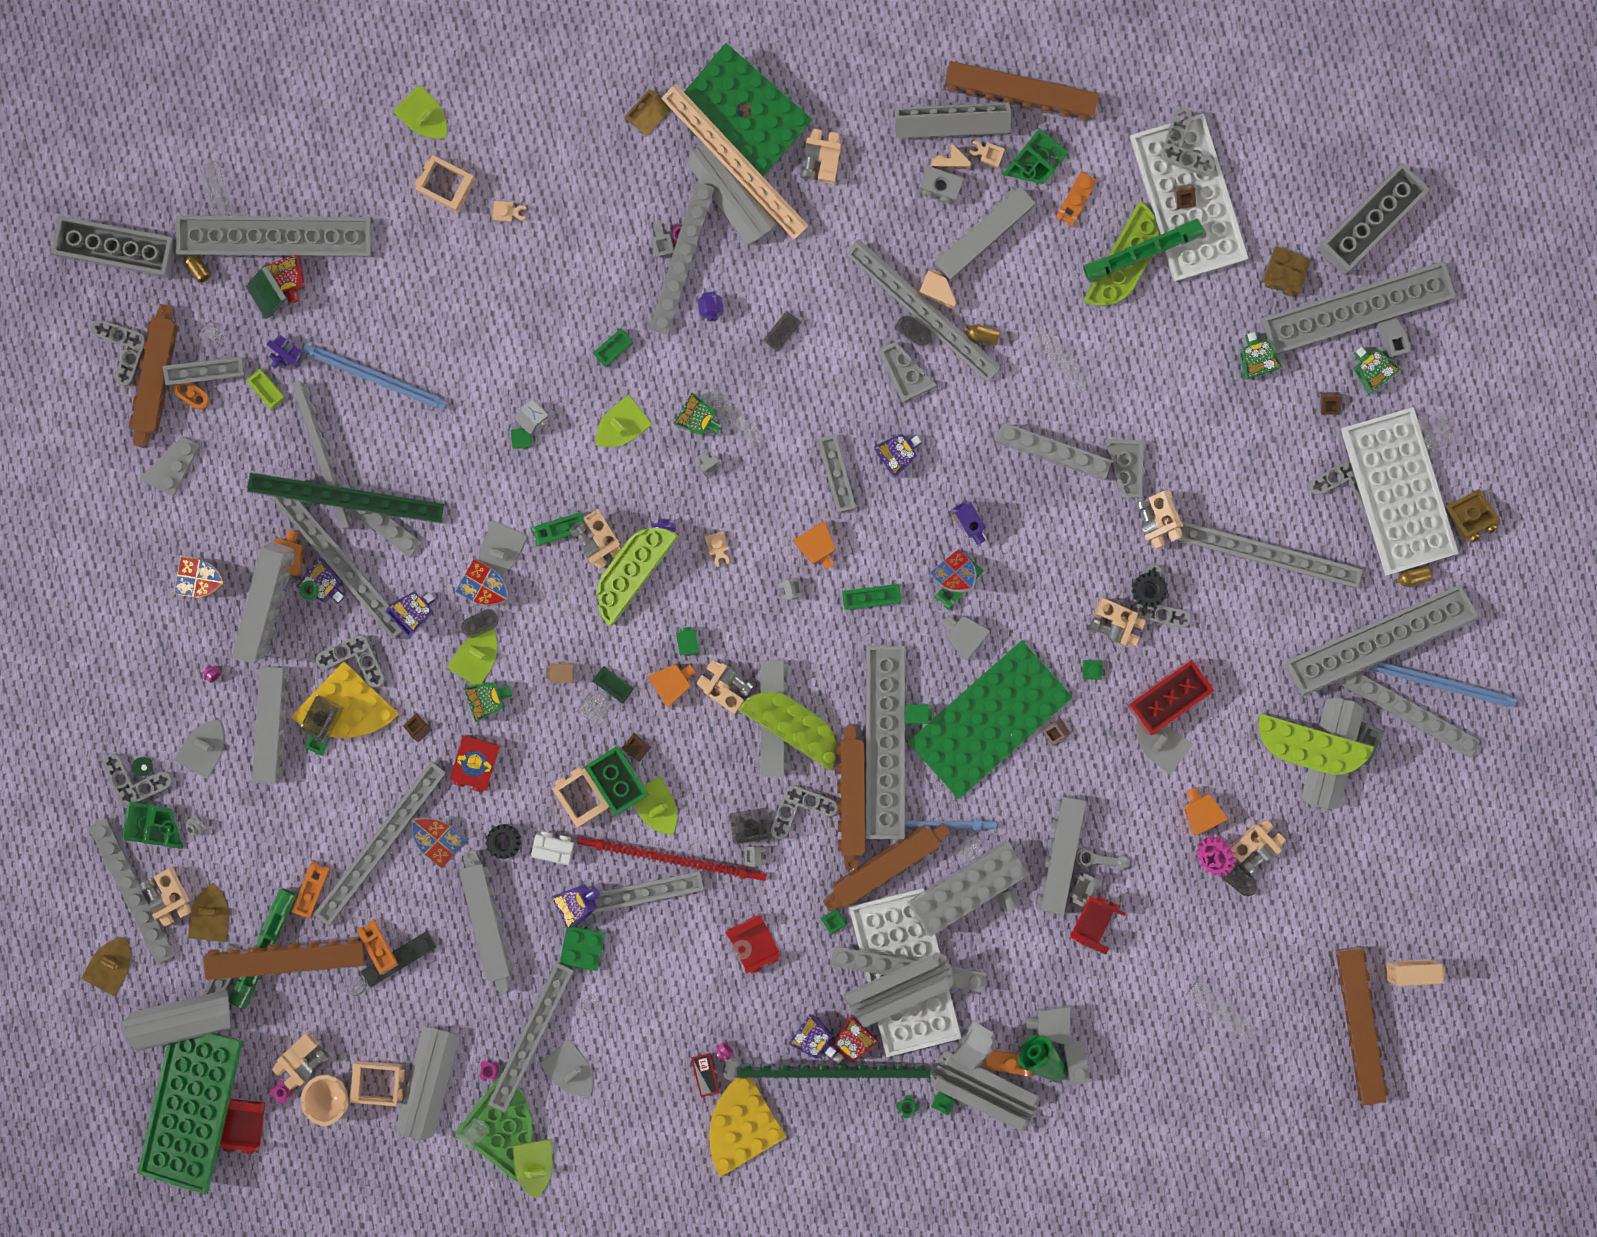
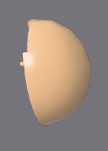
M321 1075L311 1079L304 1087L301 1096V1108L305 1117L307 1116L313 1123L321 1126H328L340 1120L346 1113L349 1105L348 1093L344 1084L339 1079L329 1075Z

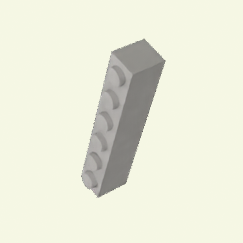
M1009 102L895 108L896 138L965 136L969 134L984 135L989 133L1004 134L1011 131V109Z
M1021 186L1017 190L1015 188L1010 190L1006 194L1007 199L1003 202L998 201L991 208L993 211L989 215L986 213L977 220L979 224L974 228L970 226L963 233L965 236L961 240L955 239L949 245L950 249L946 253L942 251L936 256L934 266L943 274L948 282L954 279L1035 206L1036 203Z
M1004 422L1001 424L995 443L1100 480L1106 479L1112 460Z
M761 661V693L778 692L788 695V684H784V676H788V665H784V661ZM761 726V776H784V772H788V761H784V753H788V743Z
M260 666L252 782L279 783V779L283 777V768H280V761L284 759V749H281L282 741L286 737L283 722H286L287 711L284 710V703L288 701V691H285L286 683H289L290 678L287 668Z
M1061 796V800H1057L1055 810L1058 811L1057 819H1053L1052 830H1055L1054 836L1050 837L1048 848L1051 849L1050 857L1046 856L1044 864L1047 872L1041 879L1043 893L1039 894L1037 899V905L1040 906L1039 909L1041 911L1064 915L1086 805L1084 800Z

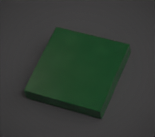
M266 266L262 267L246 285V289L265 319L271 317L286 300L285 295Z

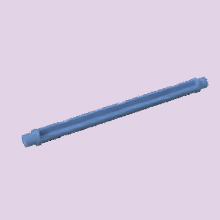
M307 344L303 348V352L309 354L310 357L434 408L445 410L447 402L441 400L440 397L323 349Z
M1385 662L1369 667L1372 671L1503 706L1515 707L1517 701L1509 695Z

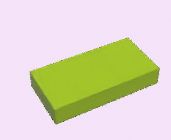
M261 368L246 380L270 410L286 398Z

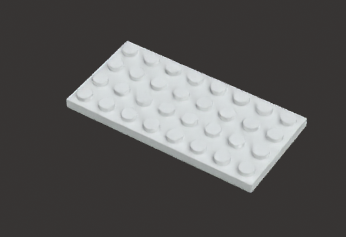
M1204 113L1191 118L1182 148L1208 156L1214 160L1215 168L1207 176L1168 164L1161 159V149L1170 124L1130 135L1131 144L1159 235L1196 218L1200 221L1204 230L1203 237L1165 251L1174 282L1248 260ZM1187 119L1180 120L1177 126L1181 127L1182 122ZM1172 131L1171 138L1176 141L1180 140V132ZM1169 149L1167 152L1165 151V153H1167L1168 158L1174 155L1172 154L1171 149ZM1179 152L1178 155H1174L1177 157L1176 161L1179 160V157L1182 154L1181 152ZM1190 155L1183 156L1184 164L1190 165L1193 163ZM1198 158L1197 162L1193 166L1196 168L1198 164L1202 165L1204 171L1210 168L1208 166V162H1205L1204 164L1198 163L1200 160ZM1193 184L1196 194V207L1177 209L1174 187Z
M1414 407L1341 428L1385 576L1459 554Z
M924 888L849 907L859 950L912 960H920L935 952L940 953L935 934L930 937L925 933L907 901L922 893ZM865 972L868 983L884 976ZM949 990L878 1021L886 1057L961 1039Z

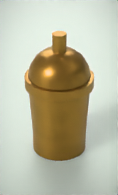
M200 255L184 256L185 268L190 271L198 283H203L211 277Z
M974 324L969 329H963V332L968 333V338L974 343L997 345L1000 334L999 330L991 329L981 324Z
M1428 566L1406 569L1399 574L1398 579H1395L1394 582L1411 588L1414 585L1431 581V570Z

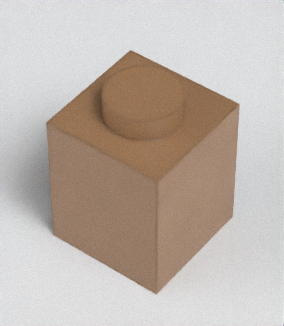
M550 663V667L546 668V679H549V683H574L575 664Z

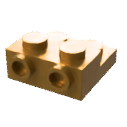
M1275 246L1261 282L1265 283L1264 286L1269 289L1275 290L1278 288L1283 290L1282 293L1286 296H1297L1306 278L1305 275L1311 259Z
M1480 489L1445 507L1446 512L1455 524L1456 531L1465 543L1468 541L1474 543L1481 538V534L1485 532L1491 534L1498 529L1497 526L1500 523V518Z

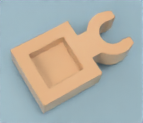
M973 141L972 145L976 146L978 150L976 152L970 150L969 155L972 157L981 156L980 162L998 168L1005 149L988 142L983 147L980 142Z
M494 201L492 220L512 222V218L516 217L520 221H525L526 217L519 216V211L527 210V208L523 205L513 208V202Z
M724 532L705 536L710 555L716 554V566L720 567L718 562L720 558H724L726 563L729 564V558L723 552L729 550Z

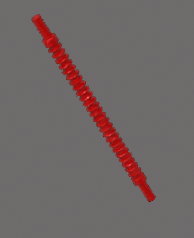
M578 837L577 844L594 847L598 851L604 849L605 852L610 850L611 853L615 851L616 854L619 852L621 855L625 853L629 856L630 854L632 857L648 858L649 861L651 859L654 862L659 860V863L664 861L665 864L670 862V865L675 863V866L680 864L681 867L686 865V868L691 866V869L696 867L697 870L701 868L702 871L706 869L707 872L712 870L713 873L734 875L735 878L739 876L740 879L766 880L767 874L750 871L746 867H741L740 869L738 866L734 868L733 865L729 867L728 864L723 866L722 863L718 865L717 862L701 861L700 858L698 860L695 857L690 859L689 856L685 858L684 855L679 857V854L674 856V853L669 855L668 852L663 854V851L658 853V850L653 852L652 849L648 851L647 848L643 850L642 847L637 849L636 846L632 848L631 845L615 844L614 841L609 843V840L604 842V839L593 840Z

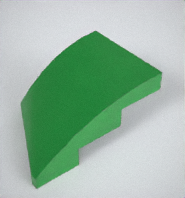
M1039 127L1003 172V175L1043 185L1069 151ZM1051 156L1057 158L1054 159L1056 160L1054 165L1048 161V159H1053Z
M128 801L121 840L183 849L171 808Z

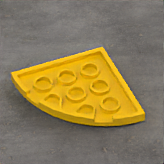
M344 661L290 717L298 724L315 733L334 738H352L375 732L388 725L400 714Z
M735 1078L719 1098L712 1115L709 1133L710 1151L713 1163L720 1177L786 1138L784 1131L752 1078Z

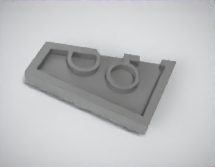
M896 342L878 350L902 402L937 387Z
M181 437L139 479L171 496H175L200 445Z
M1105 439L1122 498H1142L1144 440Z

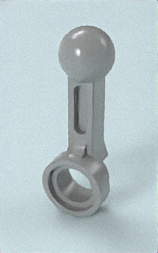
M1080 848L1076 851L1075 862L1080 867H1089L1092 864L1098 863L1113 865L1118 870L1123 871L1130 866L1129 858L1124 855L1112 858L1098 856L1088 848ZM1085 852L1089 855L1087 863H1083L1081 859Z

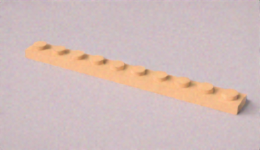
M676 84L672 86L661 99L793 239H796L809 225Z

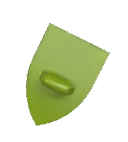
M419 84L393 112L411 130L419 135L428 138H446L447 123L444 112L436 100Z
M627 395L603 416L596 433V445L601 447L624 445L635 439L650 427L652 423L632 398Z
M494 629L482 631L469 637L457 650L447 668L471 684L482 683L494 665L497 655V638Z
M659 776L644 785L650 795L633 806L641 819L649 827L658 832L673 835L677 823L676 804L663 779Z
M551 1139L513 1146L514 1168L517 1180L521 1187L536 1199L544 1191L551 1177Z

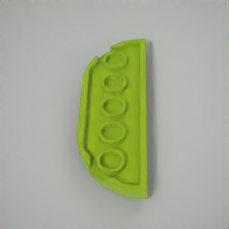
M1140 201L1138 202L1108 256L1125 250L1126 247H1132L1147 241L1153 236H1159L1155 217L1145 204ZM1151 257L1094 281L1082 302L1093 306H1109L1120 302L1134 289Z
M649 528L635 533L629 538L605 570L599 581L597 594L600 614L609 626L615 624L679 538L676 533L664 528Z
M762 692L749 697L741 704L738 711L824 768L832 770L837 753L836 741L832 730L820 717L787 695L778 692Z
M1264 714L1259 716L1261 739L1273 755L1284 761L1332 775L1347 774L1364 765L1374 750V747Z

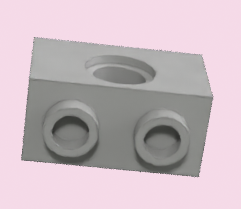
M927 166L919 191L925 197L933 198L935 196L940 198L942 203H955L964 178ZM943 183L946 189L940 191L935 185Z

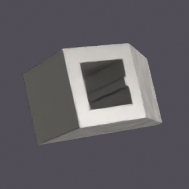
M1396 317L1376 323L1385 355L1389 359L1405 355L1411 351L1406 332Z

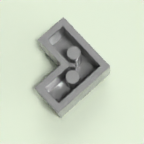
M973 1021L966 1028L952 1059L970 1070L976 1065L980 1066L984 1058L987 1059L992 1052L990 1047L993 1043V1040H991L993 1033Z

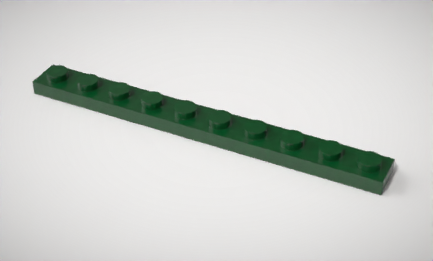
M252 472L249 474L247 486L248 493L439 524L442 522L444 504Z
M740 1064V1067H736V1077L930 1078V1069L925 1067V1064H914L913 1067H906V1064H894V1067H887V1064H875V1067H868L867 1064H856V1067H848V1064H837V1067H829V1064H818V1067H810V1064H798V1067H791V1064H779V1067H771V1064H760V1067H752V1064Z

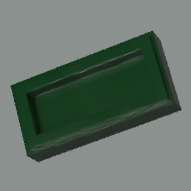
M605 666L601 668L592 681L622 704H624L634 690L632 686Z

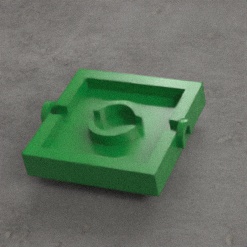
M586 926L570 929L566 927L560 964L574 966L581 970L584 968L598 971L605 932L591 930L590 927Z

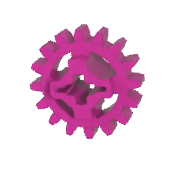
M1214 835L1204 838L1197 845L1199 849L1195 853L1199 857L1196 860L1202 862L1200 867L1206 868L1205 873L1211 871L1213 877L1215 875L1222 877L1229 874L1235 868L1234 863L1237 862V859L1233 858L1236 852L1231 851L1233 846L1227 845V839L1221 841V836L1215 838Z

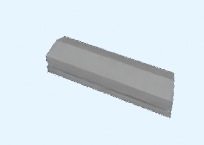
M704 143L692 151L687 162L689 168L700 183L714 188L711 198L745 244L758 240L774 227L777 221Z
M1338 697L1327 699L1318 731L1356 742L1364 708L1354 701ZM1309 768L1301 799L1309 805L1327 810L1340 808L1348 773L1332 775Z
M935 952L844 993V998L861 1026L867 1027L951 989L953 986L952 968L944 954Z
M228 990L131 1012L123 1021L125 1028L124 1038L134 1050H145L230 1030Z
M422 1028L396 1125L403 1136L416 1140H424L434 1136L460 1037L435 1028Z
M949 1051L940 1056L931 1074V1086L934 1089L1020 1131L1025 1130L1038 1107L1039 1095L976 1065L970 1070L952 1059L953 1053Z

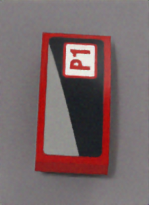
M706 1053L691 1057L701 1098L720 1093L711 1054Z

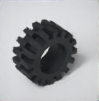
M1154 572L1139 575L1132 584L1131 593H1133L1134 600L1144 607H1154L1161 604L1166 599V594L1168 593V585L1165 583V579ZM1147 582H1151L1157 587V592L1153 597H1147L1143 594L1142 589Z
M500 824L493 827L486 836L485 844L487 845V850L497 859H507L514 856L519 851L522 843L519 831L514 826L508 824ZM501 834H506L511 839V844L507 849L499 848L496 843L497 837Z

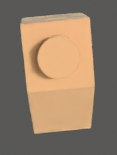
M936 270L928 271L919 294L954 309L956 302L946 278L942 277L943 274Z

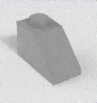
M1082 1040L1070 1042L1069 1045L1063 1044L1070 1085L1090 1083Z

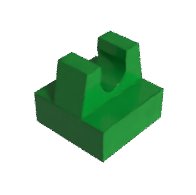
M938 1091L931 1107L949 1116L957 1099Z

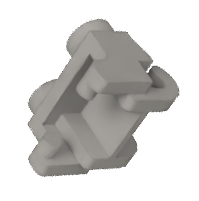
M1075 873L1074 877L1078 880L1073 892H1068V896L1073 898L1072 902L1084 907L1089 896L1094 897L1096 890L1100 889L1102 883L1101 880L1084 873L1081 876Z

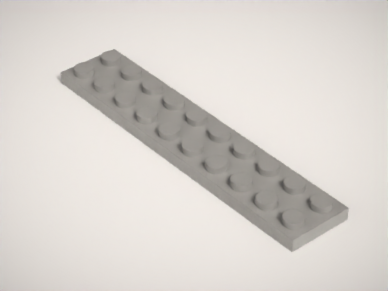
M176 216V254L221 256H293L297 254L298 256L371 257V218Z
M1445 261L1280 312L1262 318L1261 321L1267 340L1270 341L1275 353L1279 354L1456 298Z
M1458 585L1287 660L1285 665L1303 697L1478 620L1479 616L1461 585Z
M866 646V839H905V646Z

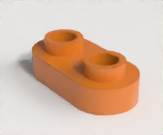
M192 382L174 384L173 386L175 395L193 408L202 410L210 403L209 395ZM183 386H187L188 390L185 393L182 392ZM202 397L203 402L199 404L197 399Z

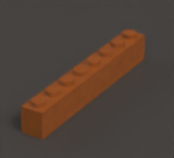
M954 61L949 62L944 88H947V91L952 93L963 91L970 97L981 95L985 96L984 99L989 101L999 99L1003 100V103L1009 102L1010 105H1014V103L1022 104V107L1025 109H1033L1035 107L1040 108V111L1044 113L1054 111L1058 112L1062 117H1070L1072 115L1078 117V120L1085 122L1093 119L1099 93Z
M358 937L346 938L347 941L328 939L326 943H319L318 940H313L303 945H299V942H291L287 946L279 947V944H270L268 948L249 946L247 950H240V948L234 947L229 948L228 951L220 952L219 949L208 950V953H205L203 956L205 980L364 966L362 939L358 940Z
M1358 946L1337 949L1335 952L1359 1103L1363 1106L1385 1103L1388 1090L1387 1086L1383 1083L1385 1071L1383 1065L1380 1064L1382 1052L1380 1046L1377 1045L1379 1032L1377 1027L1374 1026L1376 1013L1374 1008L1371 1007L1373 994L1371 989L1368 988L1367 981H1370V975L1368 970L1365 969L1364 962H1367L1366 952Z

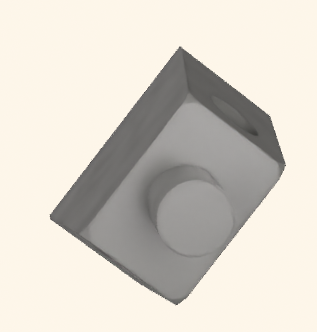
M948 615L941 623L949 630L945 638L965 660L971 656L990 632L964 616L955 621Z
M1069 1005L1038 1009L1037 1018L1026 1017V1029H1037L1038 1036L1044 1035L1052 1042L1069 1045L1071 1008Z

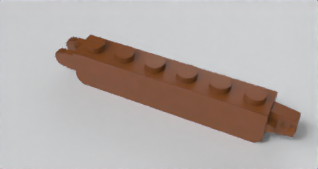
M165 304L159 305L156 316H152L151 321L147 325L148 339L145 340L143 346L145 355L140 362V369L142 371L136 383L138 388L137 396L133 399V407L135 408L129 420L131 430H134L133 442L141 448H145L148 445L150 434L159 432L167 390L163 366L172 364L178 332V325L173 321V307Z
M851 724L845 727L844 739H841V743H837V755H841V763H837V774H841V782H837V794L841 793V801H837V812L841 813V820H838V832H841L842 839L838 840V851H842L846 870H857L859 856L865 852L864 743L860 739H856V729Z
M944 823L936 825L932 829L929 825L923 824L906 835L905 839H900L860 865L857 870H852L834 882L833 892L823 900L824 905L829 911L843 906V908L847 906L852 907L862 896L867 897L875 891L874 888L889 883L890 878L894 875L899 876L903 874L911 864L917 865L923 860L922 857L928 853L932 855L939 850L938 847L941 846L939 841L949 835V828Z

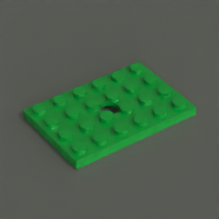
M727 43L721 47L684 91L691 101L763 177L813 121L810 116ZM741 103H747L752 108L751 115L747 118H741L737 114V107Z

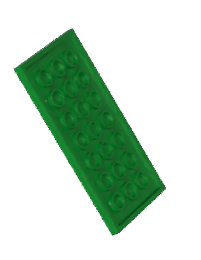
M1021 640L914 735L908 743L950 791L960 799L1073 697Z
M213 1033L167 1044L137 1174L204 1195L209 1193L243 1041Z

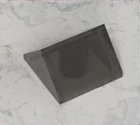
M317 694L300 729L318 742H327L344 707Z
M767 807L730 813L733 845L772 839Z

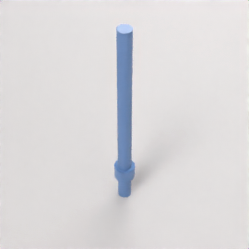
M973 819V821H905V829H917L923 824L929 825L932 829L941 823L946 824L949 829L981 831V829L997 828L996 821H981V819Z

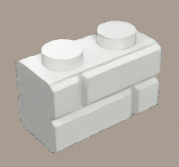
M541 831V834L537 833L535 835L531 853L532 858L570 865L575 841H571V837L560 835V838L552 837L553 833Z

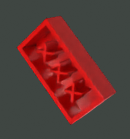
M1189 659L1126 703V705L1146 733L1152 736L1214 692V689L1194 661Z

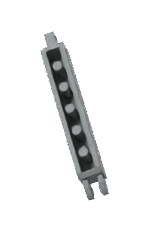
M471 850L464 853L465 867L461 870L460 876L485 977L489 981L495 980L496 988L502 994L506 993L510 988L508 977L511 975V971H514L511 959L508 960L506 952H509L507 941H503L502 938L504 927L502 922L498 921L497 915L500 912L498 904H494L492 897L495 896L494 887L489 885L488 877H490L489 867L485 866L484 862L481 863L476 850Z

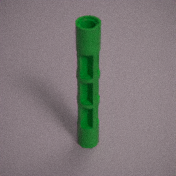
M1196 218L1175 227L1171 231L1156 237L1153 236L1147 241L1132 247H1126L1125 250L1087 263L1083 265L1085 276L1089 283L1111 275L1117 270L1129 265H1135L1137 262L1151 256L1159 255L1170 248L1180 244L1184 245L1203 237V227Z
M279 888L254 946L268 948V945L275 944L297 898L296 893ZM260 975L240 977L229 998V1003L246 1009Z

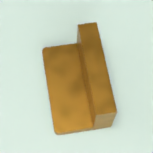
M649 89L624 118L647 137L668 114L671 108L661 99L659 94Z

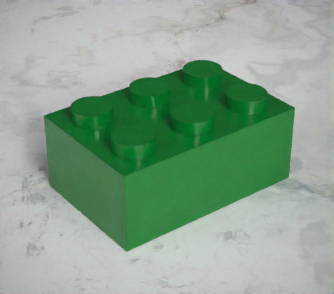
M620 746L614 747L584 766L615 816L650 795Z

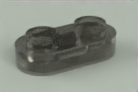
M902 316L897 322L898 332L917 346L924 347L930 343L932 338L931 331L911 316ZM908 323L910 328L904 329L903 324ZM924 334L926 338L924 340H920L918 338V335Z
M491 609L483 610L465 619L462 622L461 630L465 636L475 638L494 629L499 623V617ZM491 617L492 622L487 623V619ZM471 626H475L474 631L469 630Z
M1234 863L1235 868L1232 870L1236 871V874L1229 873L1226 876L1223 875L1224 880L1243 896L1254 895L1257 891V881L1242 867ZM1248 882L1251 886L1246 887L1244 884Z

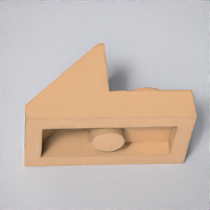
M953 144L950 146V158L940 155L932 158L931 167L939 170H969L971 162Z

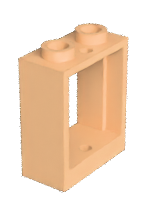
M432 155L431 159L428 158L424 164L425 170L422 176L419 175L416 179L415 189L418 193L459 213L476 179L473 175ZM436 164L463 177L451 202L424 188Z
M581 767L572 771V776L567 780L563 777L555 782L556 787L552 789L577 828L609 808V805L587 770ZM584 775L601 804L578 818L560 789Z
M1432 959L1386 962L1387 981L1396 986L1443 984V978L1446 976L1444 966Z
M356 1061L353 1063L350 1103L397 1106L403 1100L404 1090L401 1089V1081L404 1082L405 1070H402L403 1064ZM364 1068L395 1071L393 1097L362 1095Z

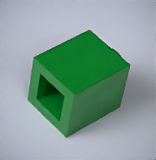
M691 627L680 628V632L676 633L680 656L700 653L696 630H691Z
M905 704V724H928V720H932V709H929V705Z

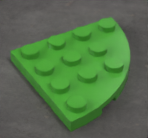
M500 1075L455 1134L516 1181L513 1146L532 1142V1118L528 1103L519 1086L506 1112L488 1105L501 1077Z

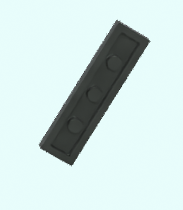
M425 931L392 952L399 964L398 966L381 975L373 963L360 972L371 988L437 946L428 931Z

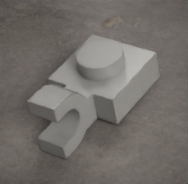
M661 222L653 223L656 237L651 238L655 258L673 254L674 249L670 234L664 235Z

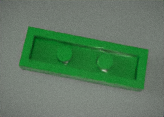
M899 584L842 591L844 610L901 603Z

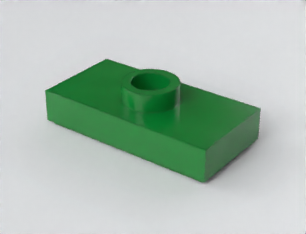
M620 328L596 349L593 355L607 368L634 342Z

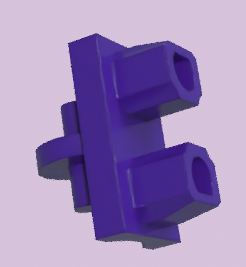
M279 335L273 342L269 340L266 344L279 354L278 356L273 353L270 354L269 358L273 360L271 366L274 369L279 366L285 369L287 367V364L284 362L285 359L297 368L301 364L298 361L301 359L303 352L296 346H293L289 353H286L284 348L289 341L282 335Z

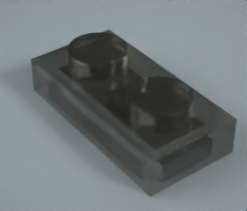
M786 310L764 338L763 342L779 353L802 322Z

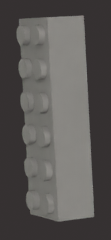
M1401 163L1317 249L1345 275L1430 189L1408 167Z
M58 216L51 253L59 258L171 279L176 255V240L168 236Z
M275 542L261 547L234 646L233 658L255 664L265 656H268L271 649L269 641L270 638H273L276 630L274 623L275 620H278L281 611L278 609L279 604L285 597L284 586L290 579L288 571L295 560L294 548Z
M1003 841L907 901L925 933L931 937L1028 876V873L1010 843Z

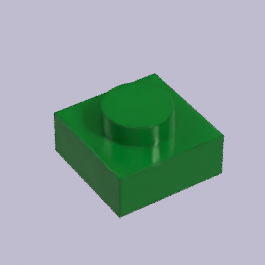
M1083 660L1082 679L1102 680L1103 661Z

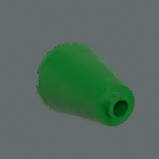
M1033 1035L1023 1042L1020 1047L1022 1049L1020 1055L1018 1054V1062L1025 1070L1052 1082H1060L1065 1078L1067 1073L1066 1067L1050 1039L1044 1035Z

